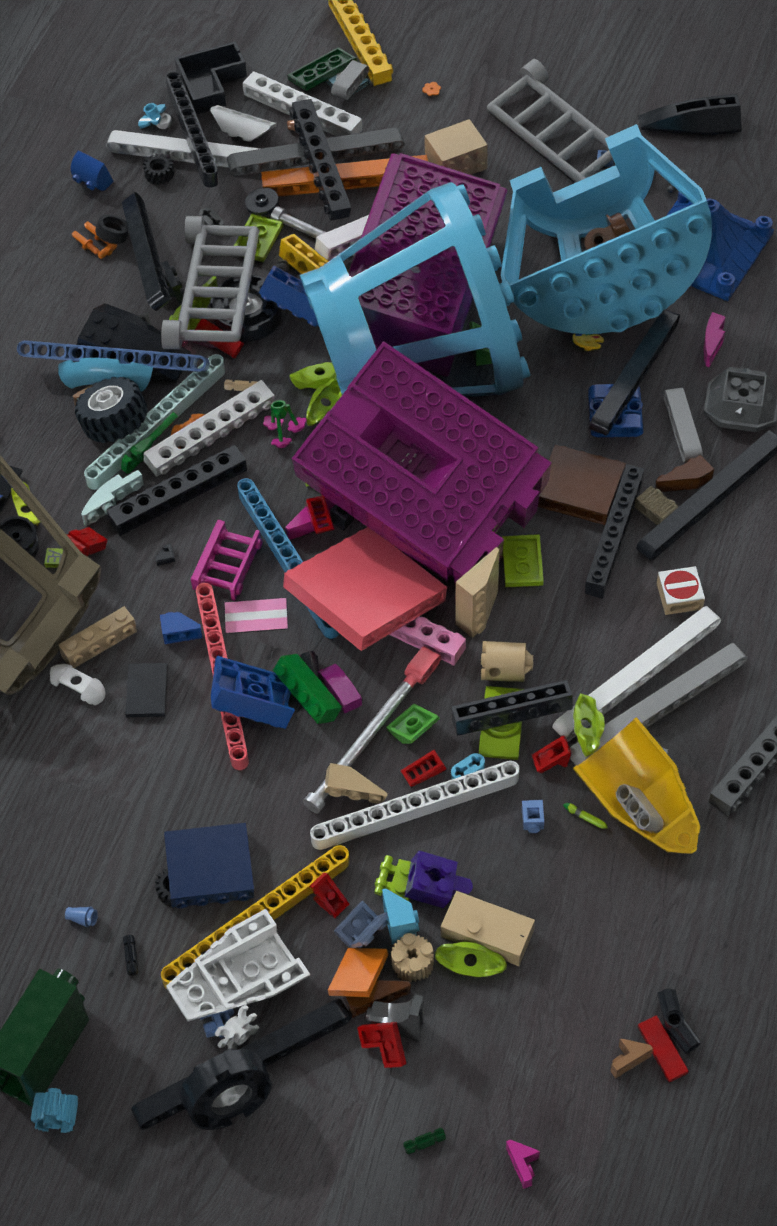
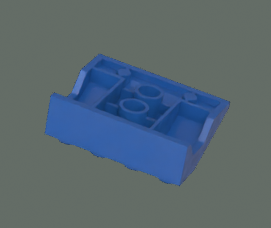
M273 265L258 292L261 294V297L266 301H274L283 310L288 309L292 311V314L297 318L301 319L303 317L308 320L307 323L314 327L319 326L315 313L310 307L302 281Z
M217 656L211 690L212 708L220 712L224 711L234 714L237 717H245L255 722H263L273 727L286 729L295 709L288 706L291 692L274 672Z

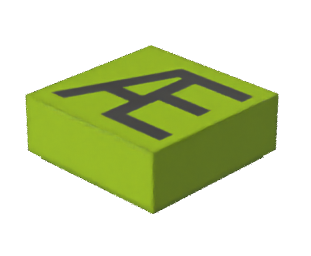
M47 548L45 567L58 568L63 549Z

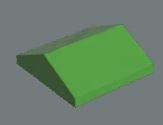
M413 704L390 723L386 729L402 744H411L440 718L438 715Z

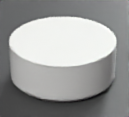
M166 113L160 114L161 121L156 126L160 129L169 128L172 125L171 116Z

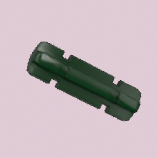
M443 1128L435 1129L433 1133L430 1131L415 1137L413 1141L411 1139L403 1143L404 1150L407 1154L414 1153L416 1149L421 1150L434 1145L436 1141L438 1143L444 1141L446 1134Z

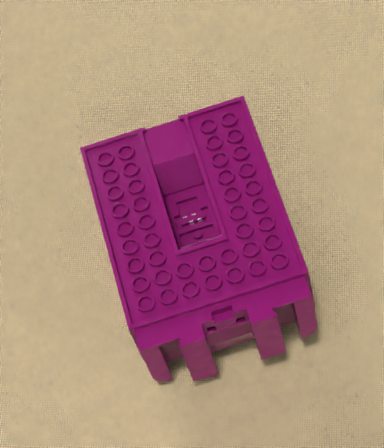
M384 341L352 380L333 408L327 412L292 457L296 477L447 583L454 579L455 584L457 580L496 547L499 549V561L501 560L504 539L496 533L508 517L521 527H526L537 512L539 495L549 481L552 464L549 460L538 454V447Z

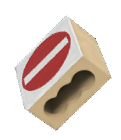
M696 566L658 572L657 586L665 615L695 611L703 608L705 596Z

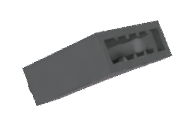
M415 994L411 1001L397 1004L374 1001L372 1008L368 1007L366 1020H368V1024L397 1022L401 1037L419 1041L424 1024L423 996Z

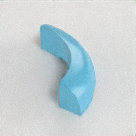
M80 358L79 362L67 360L58 366V374L61 381L71 389L83 385H93L96 382H102L104 379H111V377H124L134 381L140 391H143L147 387L153 371V367L135 362L121 364L117 359Z

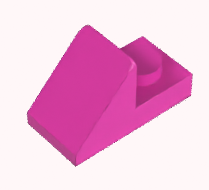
M513 1140L506 1141V1150L523 1188L532 1186V1180L535 1175L531 1165L528 1163L539 1159L540 1152Z

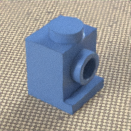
M543 800L522 801L523 830H528L529 833H538L540 829H544Z

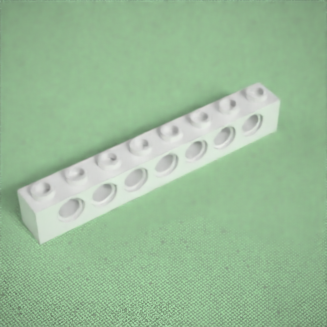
M253 71L243 82L245 96L290 115L289 110L292 108V102L312 99L322 129L335 136L362 132V119L358 116Z
M260 380L145 451L144 462L156 477L166 474L173 466L182 464L189 456L198 454L205 446H211L215 440L225 437L234 428L241 427L245 421L254 419L263 410L270 409V405L274 402V394ZM183 446V447H185V448H184V449H179V448H177V447Z

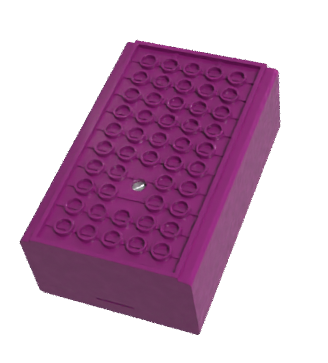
M392 153L361 238L430 189L452 182L456 186L464 184L470 200L468 207L472 216L479 214L483 222L486 235L482 236L486 248H488L492 244L508 190L492 181L402 153L400 155ZM429 200L357 251L348 271L349 277L356 276L443 229L445 224L434 203ZM455 247L444 250L358 297L376 349H378L383 341L394 347L462 332L473 303V296ZM455 355L416 364L427 371L449 376Z

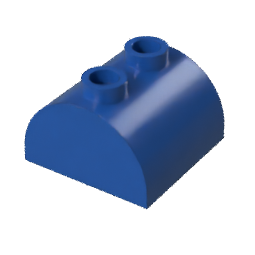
M79 150L77 151L71 163L73 180L79 184L82 181L85 182L86 187L90 190L95 188L101 191L106 190L114 181L105 164Z

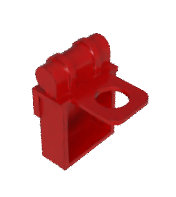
M90 527L81 530L75 529L66 534L85 556L104 550L108 539Z

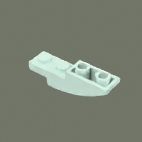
M139 470L123 479L119 474L93 494L81 513L85 526L107 514L106 510L116 505V501L122 500L128 494L144 486L143 477Z

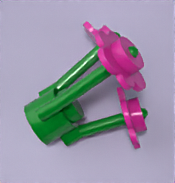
M277 400L270 405L271 416L264 417L263 425L269 430L278 428L279 439H273L271 445H275L277 448H284L292 442L291 438L282 436L281 427L287 412L292 419L288 423V431L293 433L301 431L305 427L307 420L306 418H295L290 404H286L283 400Z

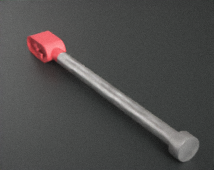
M425 646L418 651L405 669L407 677L337 763L338 765L351 766L414 685L417 682L420 684L426 682L439 665L441 655ZM325 780L314 793L309 792L303 800L304 805L314 813H319L325 806L324 799L329 794L324 792Z

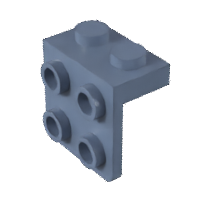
M361 901L333 932L349 948L367 946L374 939L373 934L377 930H382L388 924V914L386 912L377 916L364 901Z

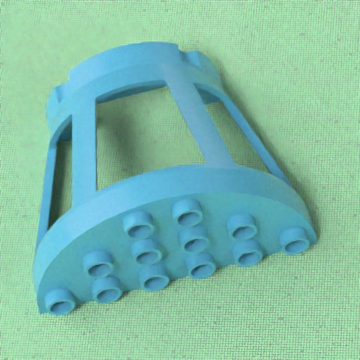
M637 124L605 138L615 166L556 192L552 191L542 167L510 180L513 195L501 279L502 282L507 281L514 297V304L536 322L559 331L576 334L622 332L629 327L659 316L662 311L685 293L701 271L707 258L712 237L711 213L701 187L641 135ZM656 170L693 205L655 221L643 202L651 187L654 171ZM620 212L624 220L630 219L635 230L582 252L580 239L586 237L592 229L607 227L606 214L612 216ZM526 224L542 234L557 237L561 262L519 279Z
M450 182L430 189L322 267L299 275L310 307L315 313L337 375L336 379L342 395L377 350L358 297L450 247H455L482 326L394 346L393 348L415 363L488 348L494 370L495 384L453 387L454 390L464 397L501 395L521 388L523 386V379L530 377L527 362L524 356L520 357L517 346L518 341L522 340L519 325L516 319L510 320L506 307L514 302L511 288L507 281L498 282L495 271L502 267L500 256L495 245L486 248L482 236L486 235L483 222L479 214L472 216L468 207L470 200L464 184L456 186ZM429 200L434 203L445 224L443 229L356 276L349 277L343 261Z

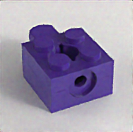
M418 851L411 859L404 897L444 908L456 891L468 895L472 891L473 884L470 879L456 875L458 862Z

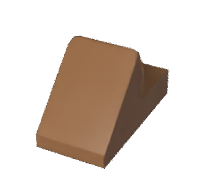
M620 1039L619 1048L623 1054L612 1061L611 1073L616 1079L652 1056V1046Z

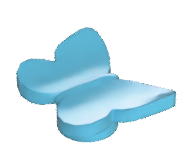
M147 104L144 107L146 115L139 120L138 126L145 128L151 123L157 125L161 121L160 113L166 109L165 104Z

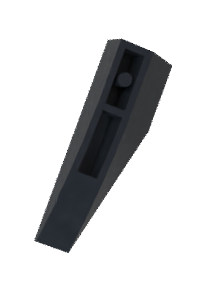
M737 94L686 100L638 115L641 130L702 135L742 131L741 107Z

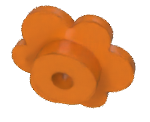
M436 82L426 83L425 87L422 88V92L427 93L428 96L439 95V90H441V86Z

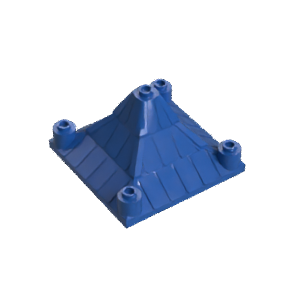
M678 191V199L667 215L693 205V203ZM708 198L706 200L712 220L710 248L701 271L690 286L729 301L773 235V221L768 216H760L753 223L730 213L719 202Z

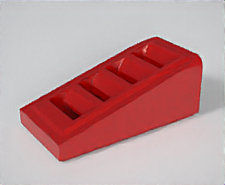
M321 495L306 499L305 504L315 533L319 534L334 530L325 496ZM321 505V508L313 509V507ZM321 511L324 512L323 514H319V515H315V514H314V513L321 512ZM319 518H326V520L316 521ZM328 523L326 527H318V525Z
M434 749L400 771L410 787H413L446 770V767ZM435 761L437 765L433 767L431 762ZM427 764L430 769L426 771L423 765ZM419 767L423 772L421 775L416 770ZM413 771L416 778L412 779L409 772Z

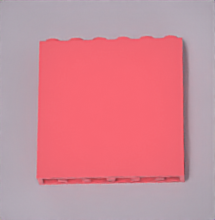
M369 527L358 531L356 534L345 538L338 544L284 573L283 584L287 591L360 651L443 603L447 592V586Z

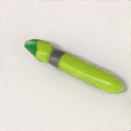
M572 803L563 804V807L569 813L575 814L601 829L608 828L604 821L577 808L576 805Z

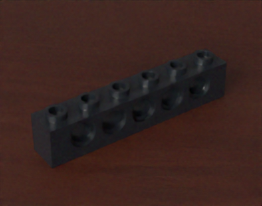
M563 680L451 706L452 721L457 736L572 710L573 695L568 681Z

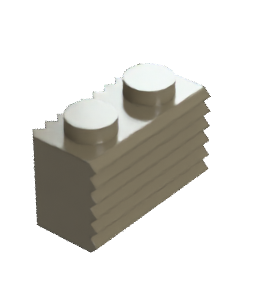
M653 486L647 488L635 499V508L656 525L660 524L678 508L675 501L664 497L663 493L659 489L653 488Z

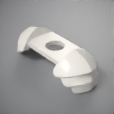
M58 664L51 667L50 682L52 685L58 686L61 683L82 694L81 700L86 701L88 704L98 705L104 700L105 688L98 679L87 676L72 668V665ZM75 676L82 678V681L77 685L71 683V679Z

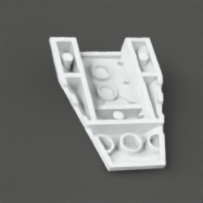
M264 909L228 929L219 941L216 940L209 950L197 957L195 962L189 968L186 967L166 985V988L187 1021H192L274 997L310 976V973L300 958L294 959L277 934V924L268 911Z

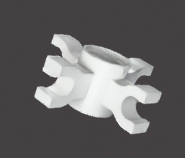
M247 1005L241 1006L238 1011V1017L234 1016L224 1026L218 1027L215 1035L217 1037L220 1035L225 1037V1039L218 1043L217 1046L219 1048L228 1045V1049L236 1050V1045L243 1044L250 1035L256 1034L260 1028L258 1025L252 1026L249 1024L256 1019L257 1015L253 1013L247 1017L246 1011L249 1008Z

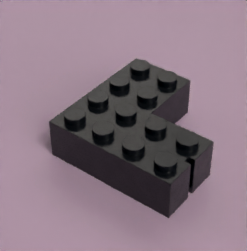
M236 41L175 57L176 72L182 78L196 114L210 111L211 107L217 105L225 107V92L221 83L247 77L246 62L242 53H240Z

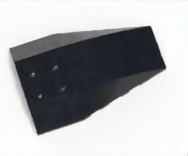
M106 303L93 309L77 340V345L191 354L183 346L181 349H163L161 331L136 314ZM78 349L75 353L77 358L82 355L81 349ZM97 350L93 352V358L99 357ZM115 352L110 354V359H116ZM132 353L127 356L129 363L134 359ZM150 355L145 356L144 360L146 364H149L151 362ZM167 356L162 358V364L165 366L169 362ZM184 357L179 361L181 367L186 365ZM153 368L151 378L153 380L176 383L182 371Z

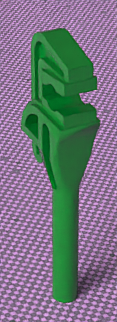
M172 412L147 438L131 447L129 451L132 458L126 454L123 456L121 470L129 474L140 462L144 461V452L152 448L153 442L178 418L176 413Z

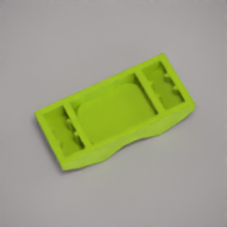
M486 686L485 698L524 689ZM522 721L482 730L480 733L479 754L483 757L518 760Z

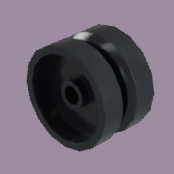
M11 516L0 522V529L34 558L39 550V540L34 524L28 518L22 516Z

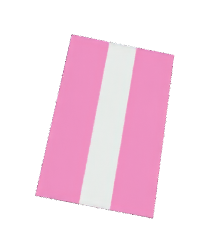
M286 598L225 602L226 633L287 629Z

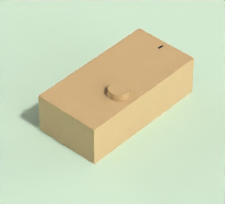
M456 891L441 924V937L456 943L472 942L483 945L493 952L500 954L506 962L519 966L534 932L535 920Z

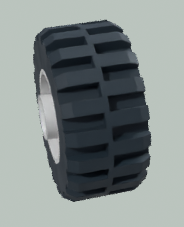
M111 377V379H104L99 383L96 382L91 388L88 387L84 394L79 396V400H77L75 405L76 418L86 436L93 441H100L102 443H107V441L115 442L117 439H123L128 434L134 433V430L139 429L141 423H144L148 411L147 404L138 385L124 377Z

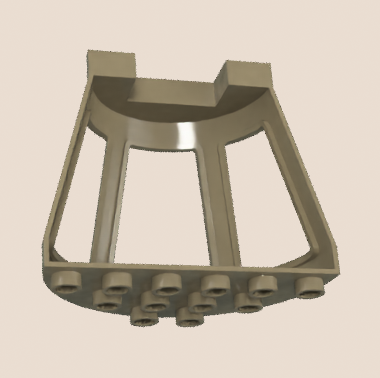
M0 455V474L63 549L55 574H52L0 529V558L42 595L41 600L16 634L9 641L0 639V690L7 695H12L22 690L29 680H34L60 651L58 644L71 636L86 612L91 596L97 589L101 576V567L79 551Z

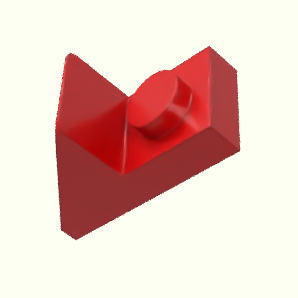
M561 736L532 754L537 772L542 774L557 764L567 767L571 751L565 736Z
M323 872L309 886L316 895L313 900L333 918H336L349 905V902L328 873Z

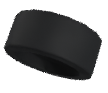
M107 214L99 218L95 231L97 236L105 242L122 244L127 239L129 229L124 219L116 215Z

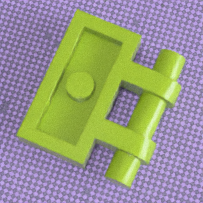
M386 855L384 862H381L379 868L381 872L379 878L375 881L376 888L374 893L381 896L382 889H388L409 901L410 898L404 896L411 862L399 859L397 866L392 865L393 857ZM388 874L394 875L392 882L387 881Z

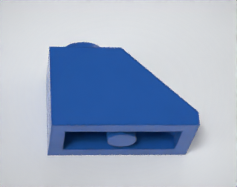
M168 612L160 615L165 644L203 638L200 624L182 613Z

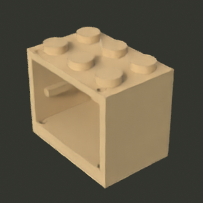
M470 119L425 135V155H427L428 162L469 175L487 169L488 145Z

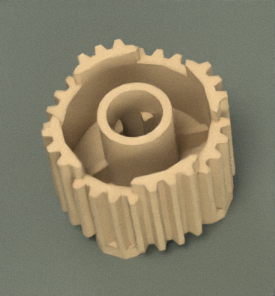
M407 933L400 937L397 943H394L391 951V961L398 979L401 978V981L410 982L414 980L416 982L417 979L421 981V978L425 979V977L428 978V974L431 975L434 965V951L432 944L427 939L424 940V937L420 938V935L415 936V934Z

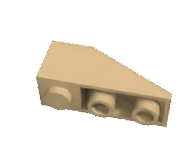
M330 763L326 770L324 792L329 793L331 796H348L352 800L366 799L375 804L384 802L387 797V793L350 766Z

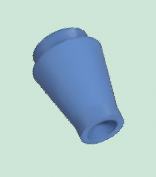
M68 907L65 911V919L85 927L94 926L97 922L98 912L93 907Z

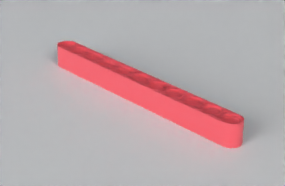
M201 583L196 588V596L212 674L214 675L216 657L227 658L213 588L208 583ZM220 712L231 765L236 770H243L248 766L249 759L240 717L228 712Z

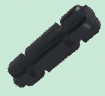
M126 935L123 937L127 974L129 976L137 975L139 970L135 938L133 935Z

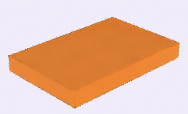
M348 948L328 988L329 996L369 997L389 955L387 949Z

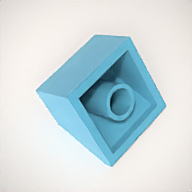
M382 889L384 913L387 912L388 914L387 926L392 945L397 943V940H400V937H403L404 934L412 933L416 936V932L420 931L417 910H413L412 904L388 889Z

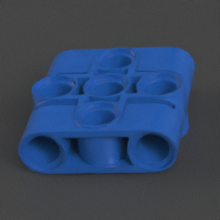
M596 384L589 387L590 422L614 384ZM640 387L637 388L607 436L592 430L591 435L594 437H637L642 435L644 432L643 404L641 402Z

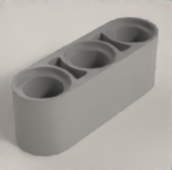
M352 60L334 82L331 93L348 100L366 78L369 66Z
M620 785L616 791V798L637 827L651 833L660 832L663 828V819L644 793L630 785Z

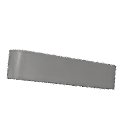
M684 389L664 390L665 405L683 463L699 455L703 457L702 447Z

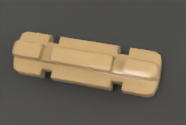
M226 379L224 389L244 391L257 383V381L249 383V381L235 380V382H232L233 380Z

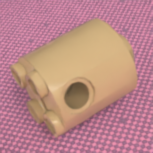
M483 641L481 680L524 682L525 674L530 670L533 671V655L526 650V643Z

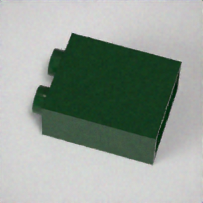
M39 968L0 1030V1091L33 1107L35 1093L46 1092L89 1022L83 1004L85 997L77 988L79 981L69 972L63 969H56L52 975Z

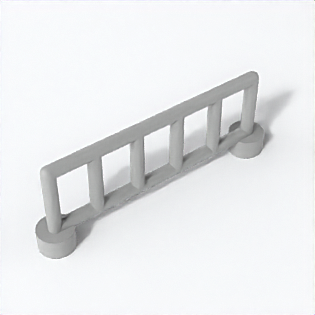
M532 59L520 69L522 76L520 80L487 105V110L574 182L594 175L613 160L608 150L582 172H578L566 162L567 159L594 138L608 148L605 138L609 136L544 85L548 81L549 75L542 63L536 59ZM527 86L542 95L541 98L514 119L500 108ZM549 103H552L564 113L537 136H534L522 126L523 123ZM573 120L587 132L557 155L544 142Z
M186 216L185 241L186 243H194V249L179 319L163 320L161 340L163 349H181L183 340L238 342L240 340L259 237L258 227L205 225L203 216ZM207 235L248 236L247 246L205 245ZM202 256L244 257L243 267L201 265ZM198 276L241 277L239 288L196 286ZM194 297L237 298L235 309L192 308ZM189 319L233 320L231 331L187 330Z

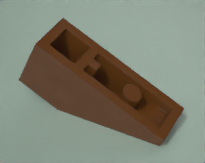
M377 980L369 997H342L352 1018L366 1013L368 1007L372 1008L374 1001L390 1003L411 994V985L409 981Z

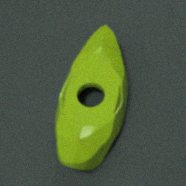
M325 362L308 366L290 374V379L298 389H317L332 378H336L337 375L332 362ZM325 371L323 375L315 374L317 372Z
M332 378L326 384L319 386L314 392L306 413V423L308 426L319 423L342 396L336 378ZM321 399H328L331 403L330 406H324L321 403Z
M580 693L573 712L574 731L582 752L587 757L593 754L600 746V738L604 731L605 721L602 713L597 710L595 698ZM581 720H587L590 723V728H585L581 724Z
M459 942L443 944L435 952V958L440 964L462 975L486 977L501 973L507 968L506 961L500 954L477 943ZM468 954L476 956L477 962L474 966H467L464 959Z

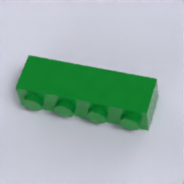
M298 654L281 656L273 669L274 673L317 724L333 722L343 708Z

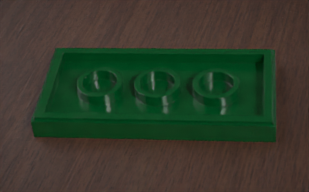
M337 47L293 71L287 77L289 81L307 91L344 71L352 60L357 61V58Z

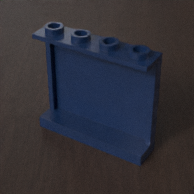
M246 823L164 832L172 908L182 909L190 905L206 906L209 903L216 902L225 904L233 900L248 901L254 898Z

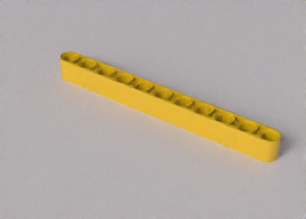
M342 845L333 847L165 966L161 971L164 987L166 988V985L171 982L167 980L168 976H178L185 969L184 966L187 963L193 964L202 952L209 950L210 946L216 940L219 941L231 927L264 909L275 920L312 894L313 891L309 886L323 873L319 869L327 868L328 870L325 873H328L331 879L340 874L349 866L348 849ZM338 856H343V857H344V859H342V860H337V859H335V858L338 857ZM306 879L311 880L308 884L303 883ZM289 891L295 892L293 895H286ZM272 903H277V904H279V905L276 906V907H270V906H269V905L272 904Z

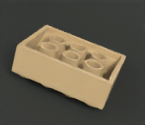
M497 547L456 581V625L472 638L477 633H482L485 629L498 593L499 549Z

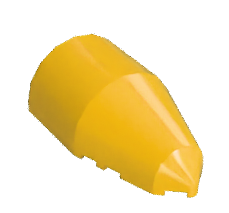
M637 717L590 757L573 768L608 813L622 824L666 852L692 854L697 850L700 824L685 791L684 783H682L679 776L678 768ZM627 784L640 789L663 819V828L660 832L651 833L637 827L616 798V791L620 785Z

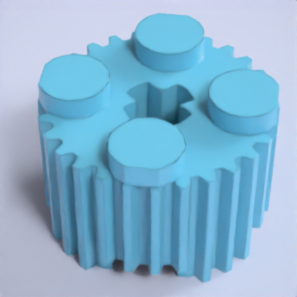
M49 1088L46 1093H35L31 1121L35 1123V1129L42 1130L43 1132H48L49 1128L61 1129V1133L73 1131L78 1107V1096L62 1094L58 1088Z

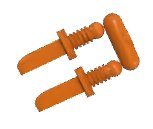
M87 221L84 224L85 228L95 235L94 238L96 240H102L96 234V227ZM77 231L72 233V236L83 244L82 248L84 250L89 249L94 254H98L100 259L111 255L118 246L117 244L103 241L107 246L100 251L93 245L91 239L87 240Z

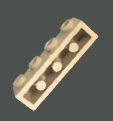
M125 606L58 644L62 658L67 664L72 665V668H76L136 633L135 620Z

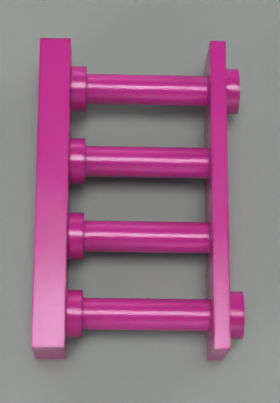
M217 520L191 577L192 589L196 590L197 586L201 583H208L230 590L231 600L235 601L237 595H240L242 592L243 581L257 550H260L262 547L263 539H261L260 531L256 530L253 538L228 532L225 521ZM228 539L247 544L249 547L247 552L244 553L222 547L221 543L223 540ZM223 554L243 561L238 568L216 562L214 558L216 555ZM216 569L235 574L236 576L233 583L209 577L207 574L209 570Z

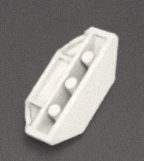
M219 105L211 107L210 110L223 132L228 133L232 137H242L244 141L251 142L276 127L277 124Z

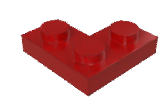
M397 1022L366 1024L357 1027L362 1048L380 1047L384 1068L402 1067L407 1064Z

